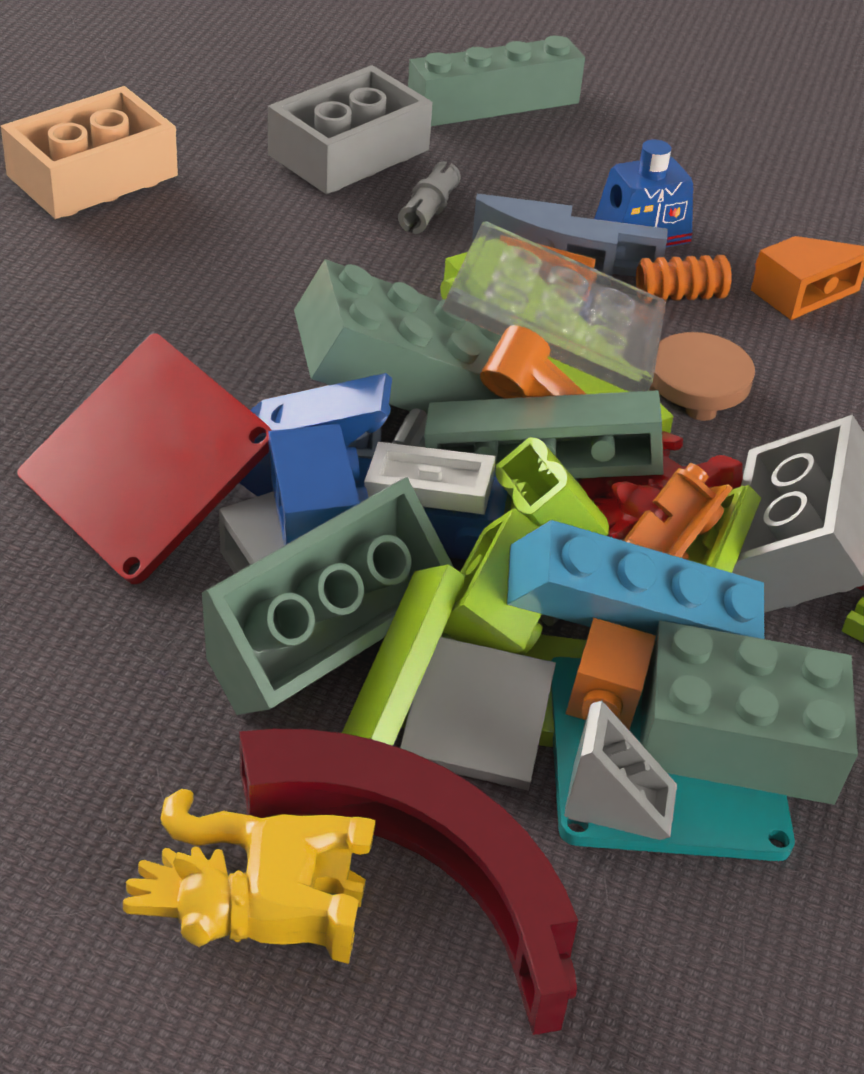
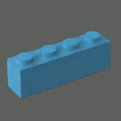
M554 520L548 521L510 545L507 605L591 627L594 617L655 635L660 620L764 639V582Z

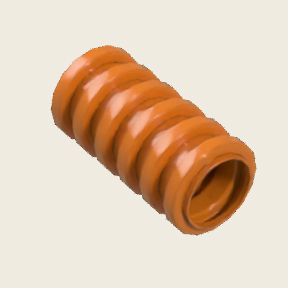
M702 255L699 261H697L695 256H687L684 261L680 257H671L669 262L664 257H657L654 263H652L650 258H642L636 270V288L642 302H651L653 297L660 302L666 301L668 296L673 301H680L683 296L687 300H695L698 295L702 299H710L713 294L718 299H724L730 291L732 282L731 266L725 255H716L714 260L709 255Z

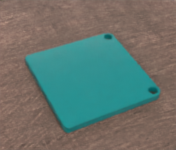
M554 657L551 662H556L551 692L558 829L560 837L566 843L583 847L767 861H784L790 856L795 845V838L787 795L668 773L669 776L677 783L671 836L669 838L658 840L565 817L564 813L573 765L586 720L566 715L581 658ZM643 689L629 729L639 742ZM578 824L582 826L585 831L575 832L568 827V825ZM769 839L779 840L785 847H776Z

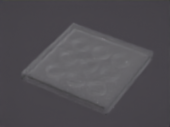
M485 221L482 222L441 310L501 336L509 326L528 328L540 335L549 344L551 349L549 357L628 392L649 391L653 383L666 302L664 299Z

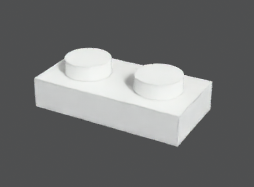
M378 442L364 483L368 497H371L395 482L408 477L423 507L485 515L495 477L496 456Z

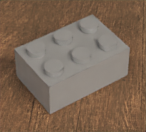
M371 65L269 105L268 155L327 195L428 151L433 102Z
M850 415L750 449L741 486L750 485L762 499L732 573L764 582V613L783 607H793L801 602L837 592H847L855 587L864 585V432L855 417Z

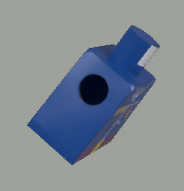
M647 140L642 145L639 161L620 163L610 169L594 219L667 228L666 247L691 243L693 182L680 164L673 157H670L671 146L662 140Z

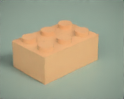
M125 86L1 125L7 176L54 219L72 216L80 210L103 202L114 201L119 196L142 188L156 186L161 181L178 176L176 126Z

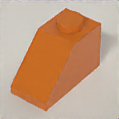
M794 236L768 246L759 252L755 263L756 269L751 291L788 319L793 320L860 291L864 277V246Z

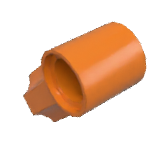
M509 326L506 328L480 373L482 383L491 392L503 399L586 394L548 359L551 352L549 344L536 332L521 326Z

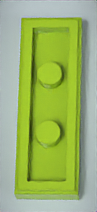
M449 564L414 571L342 733L380 741L393 746L465 582L464 574Z

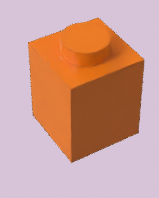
M593 617L566 715L586 720L590 705L602 700L629 730L642 693L656 635Z

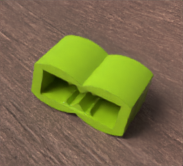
M529 437L496 465L495 474L497 481L513 498L515 507L539 527L550 520H554L601 535H608L609 524L605 515L540 439Z

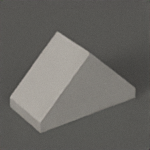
M602 700L591 704L573 765L564 816L569 817L568 819L598 824L658 840L669 838L671 836L677 783Z

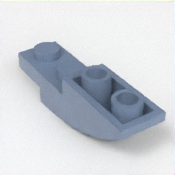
M477 193L472 239L485 247L496 243L499 245L501 235L504 234L596 259L594 270L598 271L596 282L611 285L612 274L636 277L637 266L642 258H650L652 263H654L657 257H664L668 234L667 228L571 216V205Z

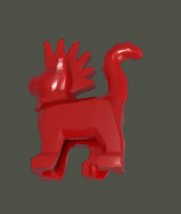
M662 431L663 474L582 478L577 481L607 518L609 524L608 537L623 540L645 511L653 512L663 522L667 520L669 516L655 505L653 501L671 479L674 472L678 468L685 469L687 467L681 466L669 458L671 450L676 451L683 447L682 437ZM719 455L710 458L707 462L696 464L707 473L708 479L704 484L709 488L728 484L733 489L741 487L743 480L742 462L725 455Z

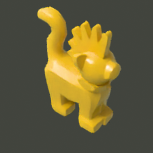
M180 789L164 800L161 813V824L172 839L195 846L191 849V856L180 852L175 853L169 848L163 849L162 863L164 866L146 860L139 861L138 873L145 879L132 878L126 881V891L128 894L133 895V897L123 900V911L125 913L178 918L181 924L182 937L198 947L229 936L230 940H234L237 943L242 939H247V937L260 943L280 945L308 942L325 946L332 960L349 964L355 936L354 926L358 907H361L366 879L350 870L352 853L361 855L370 852L375 820L336 815L297 816L288 814L259 818L228 811L196 817L188 813L194 799V794L191 790ZM216 843H229L241 846L247 853V872L242 873L238 870L235 873H230L228 876L222 850L216 849L210 860H207L201 849L196 846Z

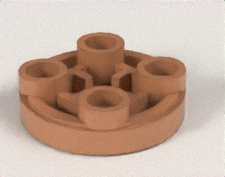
M701 332L678 333L662 339L653 348L650 356L646 386L650 391L659 390V395L679 406L685 407L686 413L691 418L708 421L716 417L718 410L736 406L747 398L751 391L755 367L750 356L740 346L730 340Z

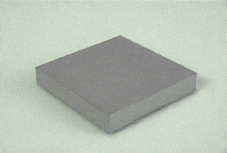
M440 637L411 703L400 748L437 763L455 774L529 791L556 662Z

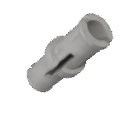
M447 162L437 163L426 179L420 180L414 186L411 199L398 214V221L405 231L408 232L412 225L418 222L413 228L412 233L419 234L423 232L435 214L439 215L446 208L449 194L458 186L461 180L460 172L455 165L451 163L445 173H442Z

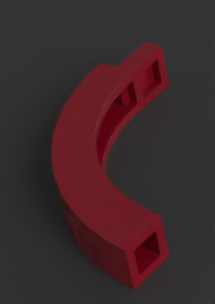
M264 729L239 732L240 776L248 815L259 818L281 814L297 816L336 815L375 820V836L395 842L441 868L458 882L482 908L494 925L506 948L532 1034L537 1035L562 1030L568 999L575 998L577 993L576 975L570 957L578 918L566 889L548 858L528 832L503 807L475 785L449 769L413 752L380 741L345 733L312 729Z

